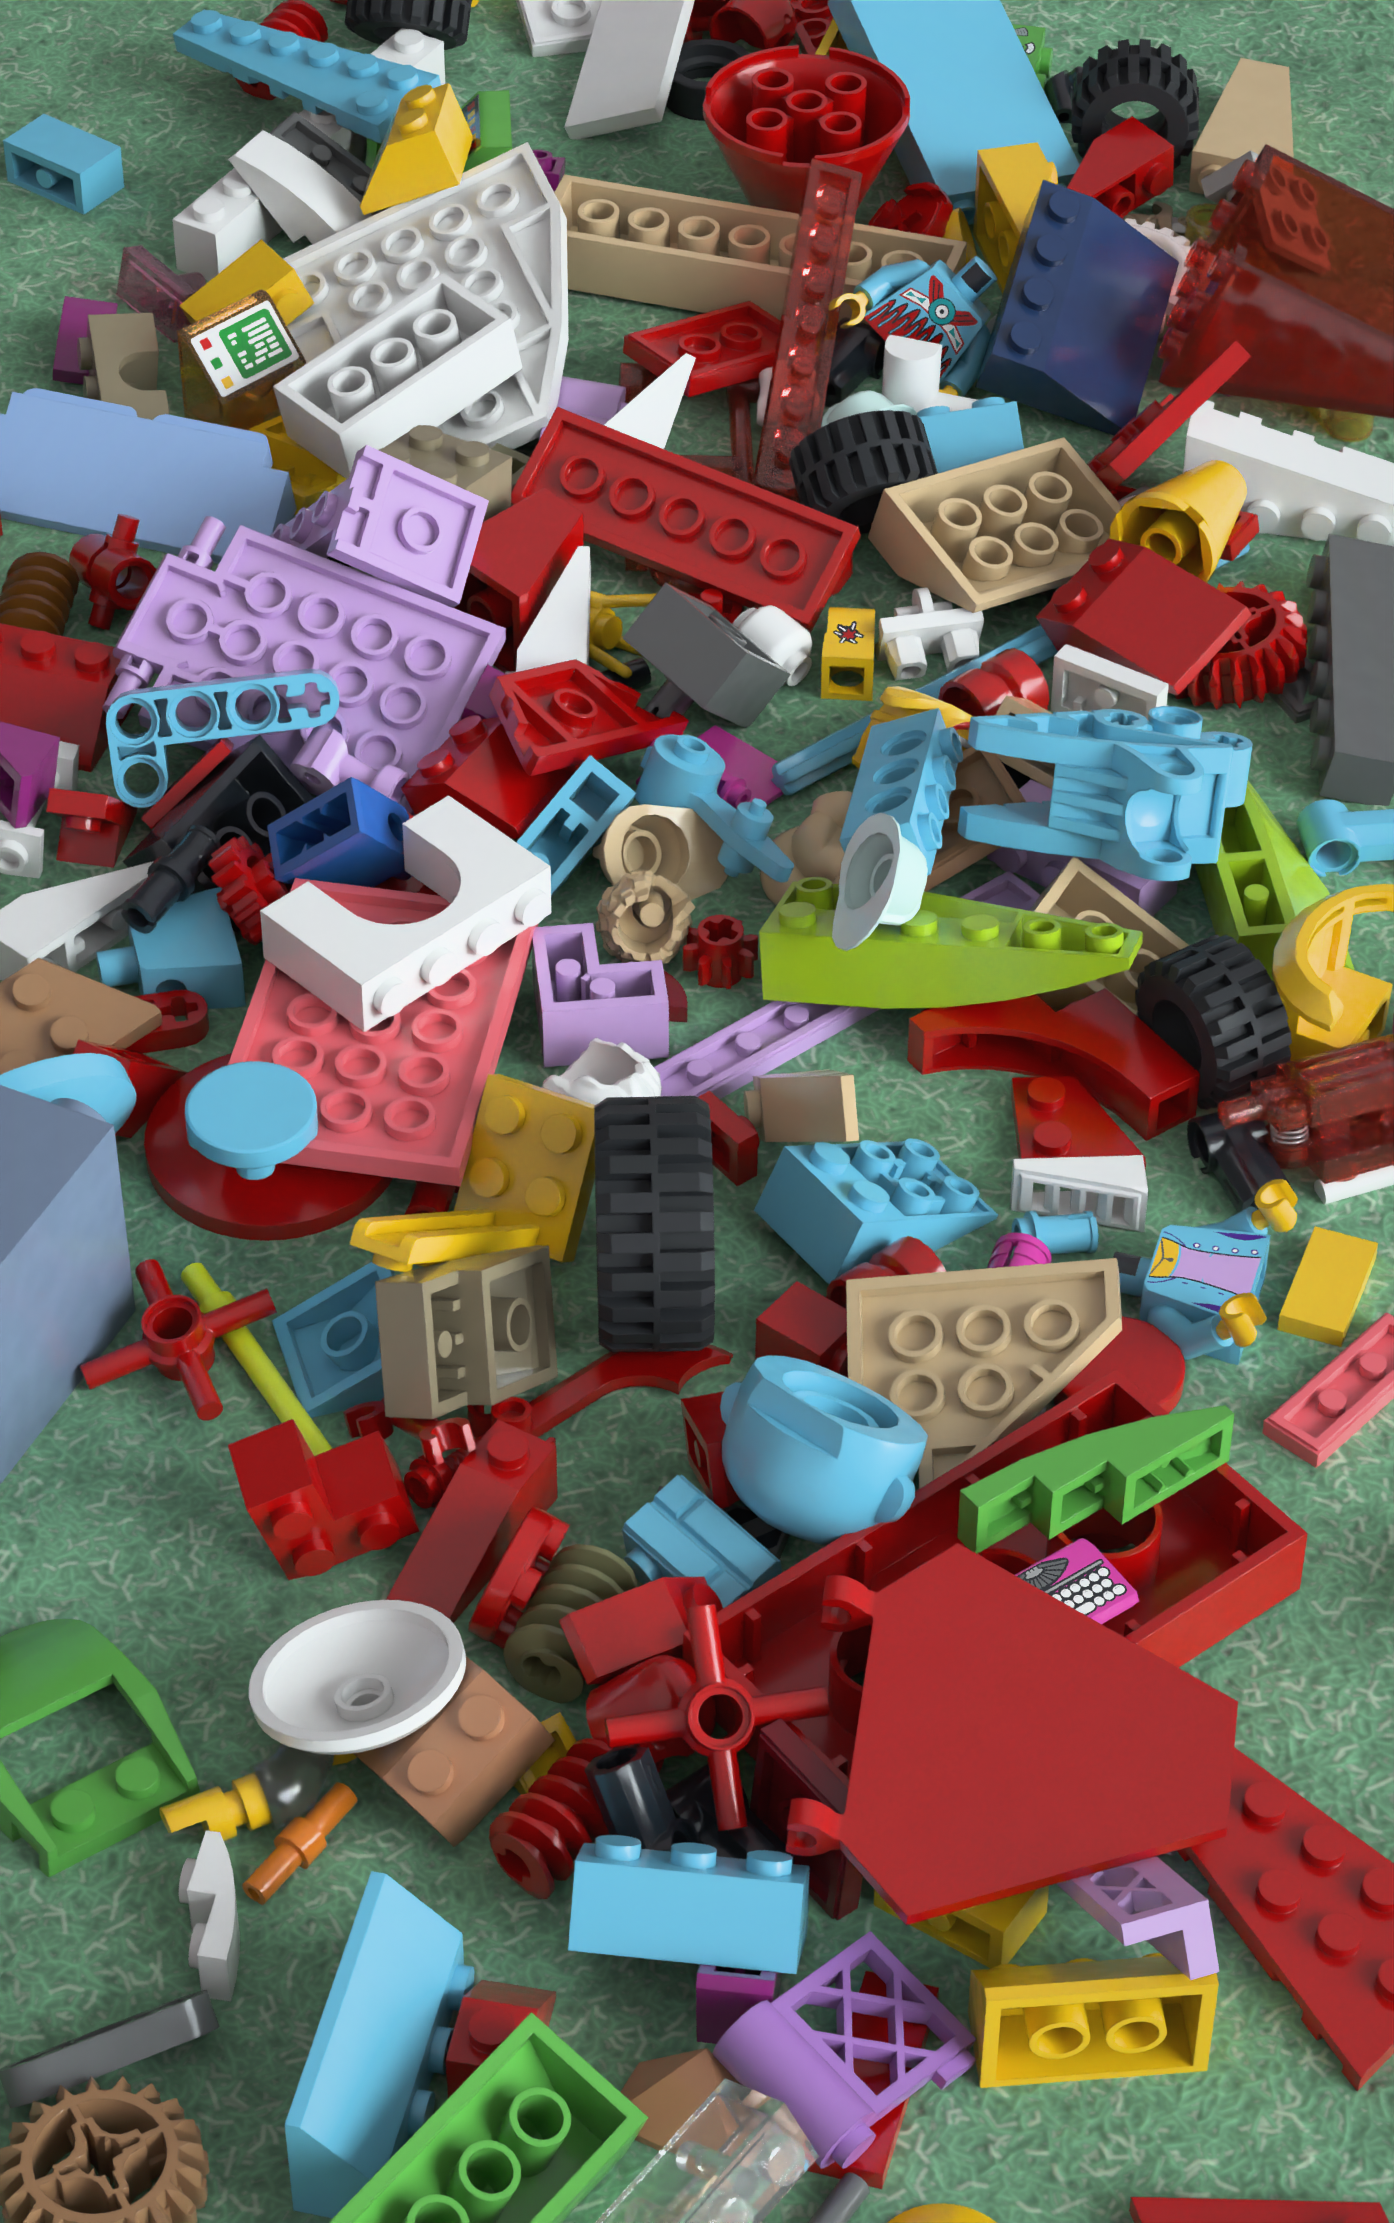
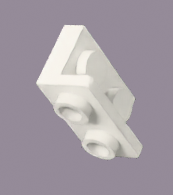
M1067 644L1054 656L1050 711L1084 710L1091 712V710L1121 709L1139 713L1148 719L1150 709L1169 706L1167 705L1168 683Z

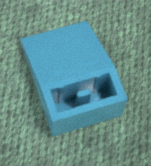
M913 1138L900 1142L864 1140L860 1143L850 1144L817 1142L814 1145L784 1146L754 1209L828 1284L856 1265L865 1262L869 1263L875 1253L901 1237L911 1236L919 1239L934 1252L998 1217V1214L979 1197V1190L972 1183L958 1177L939 1159L940 1154L933 1146Z

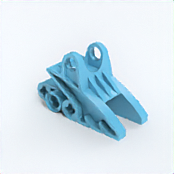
M1176 706L1154 707L1149 710L1148 719L1139 713L1121 709L971 717L968 744L975 750L1014 758L1055 763L1051 801H1042V803H1006L1003 806L998 804L960 806L957 832L965 839L1001 847L1054 855L1100 859L1118 870L1144 879L1156 881L1184 880L1190 876L1191 864L1217 863L1225 808L1240 806L1245 801L1253 743L1250 739L1235 733L1201 732L1203 717L1193 710Z

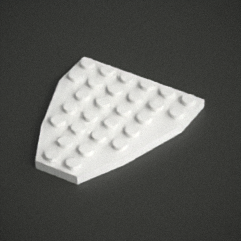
M528 142L464 172L458 186L392 206L283 258L294 268L314 302L310 308L284 328L299 355L298 359L290 362L297 370L441 273H445L511 318L523 369L446 420L438 428L445 434L465 441L485 443L489 448L499 443L510 449H515L540 437L541 429L548 425L558 405L569 340L567 219Z

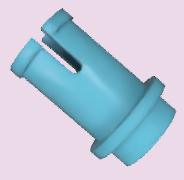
M1026 1211L1024 1218H1015L1012 1223V1233H1025L1038 1238L1048 1247L1051 1254L1086 1251L1087 1253H1094L1098 1247V1225L1092 1211L1041 1217L1038 1216L1036 1211Z

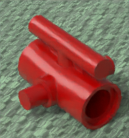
M118 514L112 534H106V536L102 534L84 536L74 544L71 550L69 563L76 569L79 582L91 589L88 600L93 602V607L88 624L110 630L116 609L135 610L157 570L150 561L137 554L139 543L134 540L140 520L135 517Z

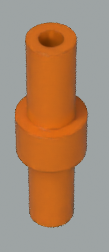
M336 1782L304 1818L294 1817L275 1837L274 1845L276 1848L242 1884L246 1895L257 1903L264 1905L299 1866L307 1869L327 1847L325 1837L357 1803L358 1800L355 1793L345 1784Z

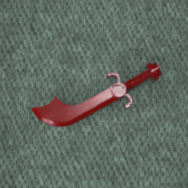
M708 1345L700 1351H610L530 1402L519 1397H510L492 1405L491 1414H485L484 1405H467V1419L470 1422L473 1436L476 1437V1444L498 1419L531 1435L540 1437L602 1396L618 1389L649 1386L662 1388L679 1395L681 1388L692 1377L709 1368L730 1364L734 1354L714 1345ZM549 1437L546 1440L556 1446V1438ZM463 1448L457 1449L443 1458L444 1462L438 1465L427 1463L424 1454L413 1460L410 1464L409 1472L404 1476V1484L412 1501L421 1508H436L460 1463L470 1452Z

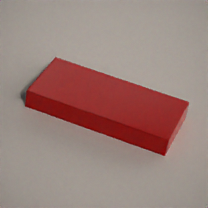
M219 738L166 790L164 796L155 805L149 806L144 811L141 819L152 829L231 753L234 744L228 738Z

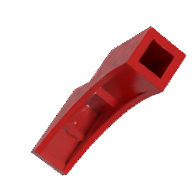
M1106 988L1086 998L1071 1002L1057 1012L1036 994L1007 1001L946 1008H926L919 1014L909 1018L907 1061L922 1075L942 1071L976 1069L1006 1071L1034 1077L1075 1076L1099 1104L1121 1118L1145 1141L1196 1116L1200 1073Z

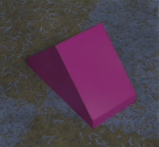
M0 721V812L15 829L27 827L48 798L49 788H54L60 737Z
M700 1964L696 1980L697 2042L717 2044L725 2032L750 2008L761 2001L768 2000L771 2003L780 1995L782 1973Z

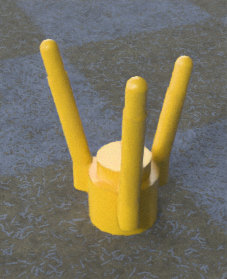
M591 591L589 657L623 678H629L632 674L631 669L604 652V650L616 647L638 656H643L623 639V636H621L623 630L622 621L611 608L647 607L657 593L605 595Z

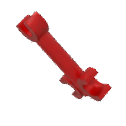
M384 1398L381 1401L361 1403L343 1411L348 1432L352 1438L363 1437L379 1430L383 1439H386L394 1432L393 1426L421 1442L426 1462L431 1465L443 1463L442 1453L447 1450L463 1448L470 1452L476 1449L470 1422L466 1418L457 1417L440 1421L436 1418L385 1417Z

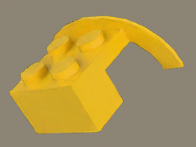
M1394 884L1359 886L1328 895L1303 909L1284 928L1274 948L1272 977L1286 1009L1292 1044L1289 1045L1291 1051L1290 1063L1285 1066L1286 1072L1278 1079L1337 1100L1385 1030L1393 984L1346 968L1345 962L1353 915L1379 911L1394 912Z

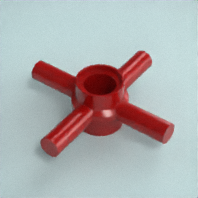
M145 1260L135 1269V1275L149 1304L141 1320L142 1340L79 1365L89 1390L149 1365H154L163 1376L171 1380L183 1382L200 1420H212L223 1411V1405L208 1374L215 1360V1350L213 1347L215 1338L277 1313L272 1298L266 1288L204 1314L193 1299L183 1295H173L162 1267L157 1260Z
M715 1604L686 1608L697 1682L685 1691L677 1708L605 1718L607 1744L609 1748L682 1738L693 1751L708 1757L718 1831L748 1827L737 1752L743 1749L751 1740L756 1726L769 1725L780 1718L784 1722L828 1716L829 1706L826 1690L822 1686L752 1697L741 1684L726 1678ZM713 1695L726 1699L731 1704L735 1714L732 1730L721 1739L708 1736L702 1730L698 1720L699 1709L702 1703Z

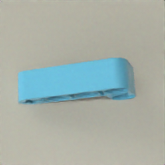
M302 669L133 689L121 693L114 699L106 715L112 774L117 795L125 803L139 808L155 805L164 796L170 777L166 745L311 728L326 724L335 716L339 708V689L336 681L330 674L320 669ZM309 682L317 683L319 692H329L330 699L321 701L319 712H309L307 704L301 702L288 704V712L291 717H278L280 697L275 685H288L286 697L304 694L305 684ZM258 689L266 694L271 708L265 717L259 720H248L238 712L236 700L243 691ZM189 696H197L204 699L211 710L209 721L200 727H189L183 724L177 714V705L182 699ZM130 703L145 707L151 717L149 729L141 734H130L124 731L117 720L118 710ZM146 763L157 771L159 784L151 792L138 793L128 786L125 779L126 770L133 764Z

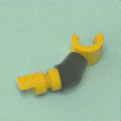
M279 1742L268 1757L250 1765V1774L232 1780V1790L223 1793L219 1786L213 1787L159 1808L160 1816L168 1833H173L201 1822L204 1832L206 1830L220 1832L223 1841L237 1837L236 1827L246 1824L249 1831L268 1824L275 1831L285 1827L294 1817H303L316 1805L332 1765L348 1763L357 1757L353 1753L340 1755L310 1753Z

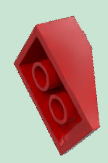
M1108 538L1104 544L1091 552L1088 561L1066 584L1054 592L1051 601L1041 610L1036 618L1057 651L1065 644L1168 683V693L1179 695L1252 614L1244 604L1147 547Z

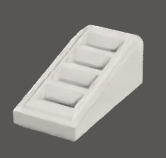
M1143 1155L1013 1159L1010 1195L1012 1211L1024 1213L1026 1211H1036L1038 1215L1043 1216L1083 1213V1211H1092L1093 1216L1096 1217L1097 1225L1144 1232L1148 1186ZM1033 1182L1045 1184V1192H1033ZM1060 1187L1069 1188L1071 1191H1060Z

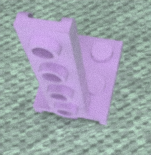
M365 445L357 451L348 479L330 492L324 491L318 501L308 508L302 507L297 515L285 525L279 524L270 537L324 558L330 556L388 583L454 608L460 604L489 500Z

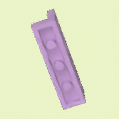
M1157 1856L1057 1883L1064 1892L1124 1946L1145 1940L1148 1941L1190 1980L1219 1972L1208 1899Z

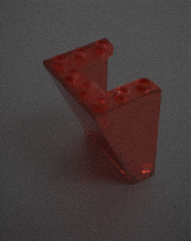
M1265 144L1255 162L1249 159L1244 161L1232 185V188L1237 191L1230 202L1223 198L1219 201L1208 223V228L1212 229L1206 240L1198 237L1186 256L1183 266L1188 269L1176 289L1175 296L1179 299L1166 323V326L1171 329L1165 336L1157 357L1164 360L1158 382L1169 387L1184 389L1218 354L1234 341H1237L1252 357L1215 393L1394 419V209Z

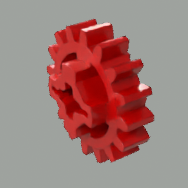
M244 836L238 839L234 837L211 854L213 858L208 861V865L216 873L211 877L212 881L222 889L216 894L221 909L229 914L240 929L242 937L249 943L257 945L262 941L260 910L290 893L292 884L275 880L271 853L264 857L257 843L250 845Z

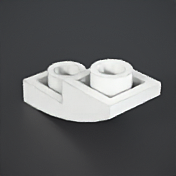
M206 1830L197 1859L187 1858L183 1865L179 1882L180 1903L189 1904L193 1933L188 1960L190 1968L199 1969L201 1991L207 1990L209 1997L212 1999L231 2001L237 1979L240 1956V1931L233 1870L221 1833Z

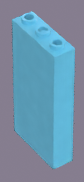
M1000 0L828 1V7L848 50L870 57L887 66L901 78L909 91V123L894 150L910 185L922 182L938 185L949 196L953 209L960 207L968 225L974 224L977 150L1038 142L1047 161H1052L1055 164L1058 185L1065 188L1068 187L1079 167L1078 160Z

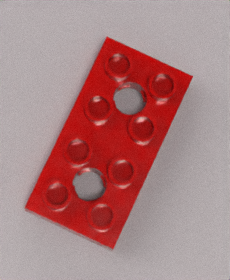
M1118 1369L1113 1370L915 1491V1498L904 1516L896 1522H880L861 1531L844 1534L718 1611L717 1620L726 1678L741 1684L752 1697L824 1686L828 1698V1716L785 1723L848 1788L863 1686L850 1678L861 1672L865 1674L872 1627L866 1625L849 1632H833L821 1628L822 1600L826 1576L840 1575L850 1577L862 1583L869 1590L878 1592L956 1543L966 1547L957 1538L960 1490L1023 1458L1081 1436L1169 1413ZM1225 1463L1122 1525L1104 1508L1049 1540L1032 1523H1029L981 1551L978 1555L1015 1575L1072 1543L1071 1539L1073 1538L1076 1540L1084 1538L1097 1549L1107 1550L1121 1548L1132 1543L1136 1546L1133 1549L1118 1553L1102 1554L1137 1591L1139 1602L1102 1625L1179 1668L1300 1589L1308 1533ZM687 1630L683 1633V1660L694 1667L690 1633ZM713 1695L716 1705V1722L729 1733L735 1722L734 1710L726 1699ZM767 1725L756 1726L751 1740L743 1748L755 1761L760 1729Z

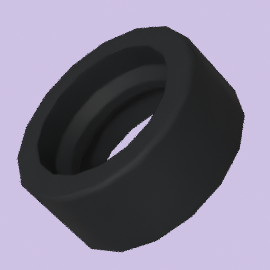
M701 39L683 43L666 107L674 114L684 118L705 121L703 103L708 82L693 79L712 78L715 73L730 62L750 53L742 46L724 40Z

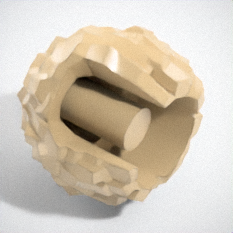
M637 869L625 874L617 884L605 890L596 908L599 916L595 924L597 931L601 932L603 948L611 956L621 960L622 963L662 960V964H665L675 957L681 945H686L689 927L693 923L690 914L696 907L689 899V895L677 883H672L661 875L655 876L653 871Z

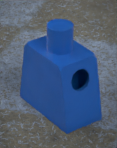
M352 777L346 779L267 826L275 880L292 885L295 878L375 887L391 877L399 880L410 879L412 875L406 872L404 867L402 825L409 820L408 812L404 806L358 779Z

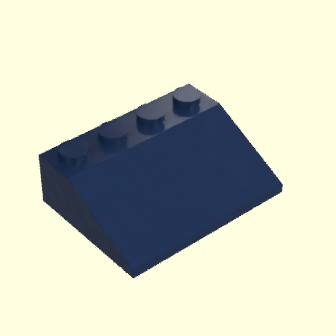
M1043 180L1024 221L975 387L1114 436L1132 418H1136L1179 261L1094 197Z

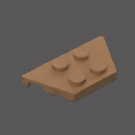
M37 958L0 982V1075L41 1060L71 1055L74 1052L78 1039L126 1049L162 1025L161 1011L156 1005Z

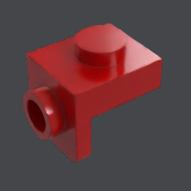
M711 1091L700 1095L698 1098L708 1103L710 1108L712 1165L736 1186L757 1176L760 1141L758 1132L753 1124L745 1116H738Z

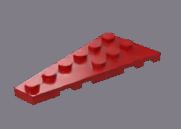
M1234 1747L1226 1837L1176 1851L1185 1862L1188 1860L1193 1861L1209 1883L1207 1893L1271 1980L1283 1983L1303 2010L1302 2022L1317 2041L1322 2038L1326 2041L1343 2065L1341 2072L1355 2090L1358 2091L1394 2053V1863Z

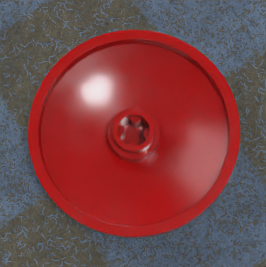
M232 1053L203 1063L179 1078L159 1098L147 1121L144 1138L147 1171L158 1195L175 1213L185 1220L205 1230L232 1238L259 1241L286 1240L329 1230L347 1222L371 1206L382 1195L393 1179L384 1176L278 1163L275 1164V1169L270 1176L259 1180H248L242 1178L237 1173L236 1168L216 1163L193 1149L188 1143L186 1132L185 1103L188 1094L204 1076L216 1069L227 1066Z

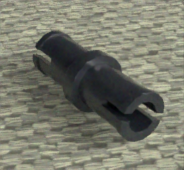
M200 825L190 827L186 835L167 856H159L148 867V878L129 899L123 902L121 905V909H123L121 915L125 922L138 932L150 933L153 931L159 920L175 902L186 900L194 891L195 879L208 866V861L213 858L211 854L221 847L217 836L206 827Z

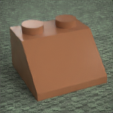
M466 1657L465 1673L457 1691L433 1719L420 1729L396 1742L353 1754L455 1847L469 1835L550 1747L555 1739L526 1707L485 1670Z

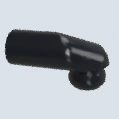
M1081 66L1075 67L1070 72L1064 70L1052 76L1045 85V94L1060 124L1071 123L1072 91H1074V80L1077 72L1082 73L1083 67Z

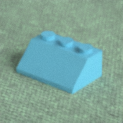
M598 1836L595 1844H583L575 1860L568 1951L796 1974L808 1931L809 1866L792 1864L793 1857L791 1855L778 1851L756 1850L748 1852L747 1859L718 1857L716 1856V1848L700 1843H676L671 1846V1852L641 1849V1841L629 1836Z

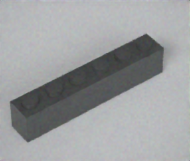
M1329 534L1322 555L1313 554L1306 579L1307 588L1314 589L1308 606L1307 622L1315 624L1310 636L1308 658L1316 660L1310 676L1309 695L1317 696L1311 712L1309 730L1312 733H1318L1311 753L1310 768L1311 770L1318 771L1319 796L1365 805L1389 806L1394 794V546Z

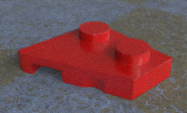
M1075 1076L1014 1077L1011 1079V1100L1019 1159L1143 1155ZM1143 1155L1144 1166H1145V1171H1146V1159H1145V1156Z

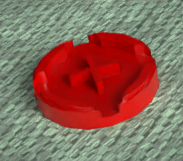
M930 182L912 184L903 190L907 196L898 202L893 198L886 201L868 223L869 226L942 238L945 235L946 226L953 211V204L949 196L936 184Z

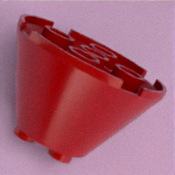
M799 45L782 46L742 56L715 73L706 86L703 116L710 133L750 206L849 222L854 219L855 212L909 123L910 95L906 85L894 71L865 55L834 47L829 48V56L799 54Z

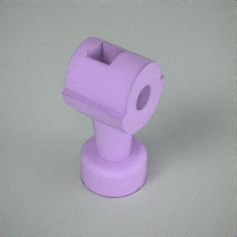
M323 726L313 728L290 765L292 773L303 783L315 788L317 792L324 793L352 777L399 804L404 797L401 787L409 780V773L389 764L384 765L377 771L348 754L347 745L342 735L335 729L331 730Z

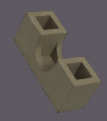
M153 313L88 315L87 337H79L77 340L79 370H89V376H84L83 378L84 398L129 406L136 411L137 417L150 420L159 415H170L166 390H157L159 348Z

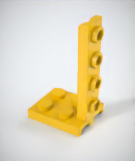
M488 1074L473 1132L472 1149L459 1188L454 1211L361 1218L354 1226L349 1245L374 1253L372 1263L399 1272L411 1271L413 1264L426 1267L475 1255L536 1245L549 1246L550 1259L559 1262L574 1261L595 1180V1105L501 1074Z

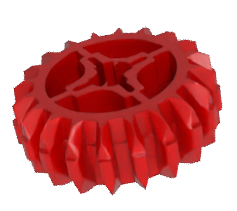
M1240 581L1235 587H1223L1219 582L1216 589L1247 606L1252 615L1179 695H1175V698L1190 697L1194 707L1211 702L1215 709L1218 710L1223 704L1235 703L1239 708H1241L1243 702L1249 700L1263 703L1267 693L1283 694L1284 683L1297 681L1298 670L1305 667V658L1307 657V627L1303 624V617L1297 610L1296 602L1286 601L1283 591L1268 593L1264 584H1259L1254 588H1246L1243 581Z

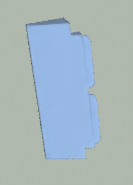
M40 388L29 389L23 394L12 392L6 414L0 413V515L2 519L84 536L90 534L106 536V534L113 533L117 515L124 514L140 520L134 540L139 543V547L178 555L183 546L192 543L205 517L211 516L220 520L226 527L211 555L213 563L219 564L240 525L270 536L279 524L285 525L292 520L297 509L289 472L271 469L273 460L267 437L262 433L169 414L159 415L153 420L137 417L136 411L129 406Z

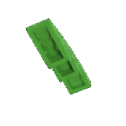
M1226 1405L1155 1416L1087 1434L1023 1458L960 1490L957 1538L967 1548L978 1554L1025 1525L1032 1523L1049 1540L1102 1508L1108 1511L1122 1525L1228 1462L1235 1413Z

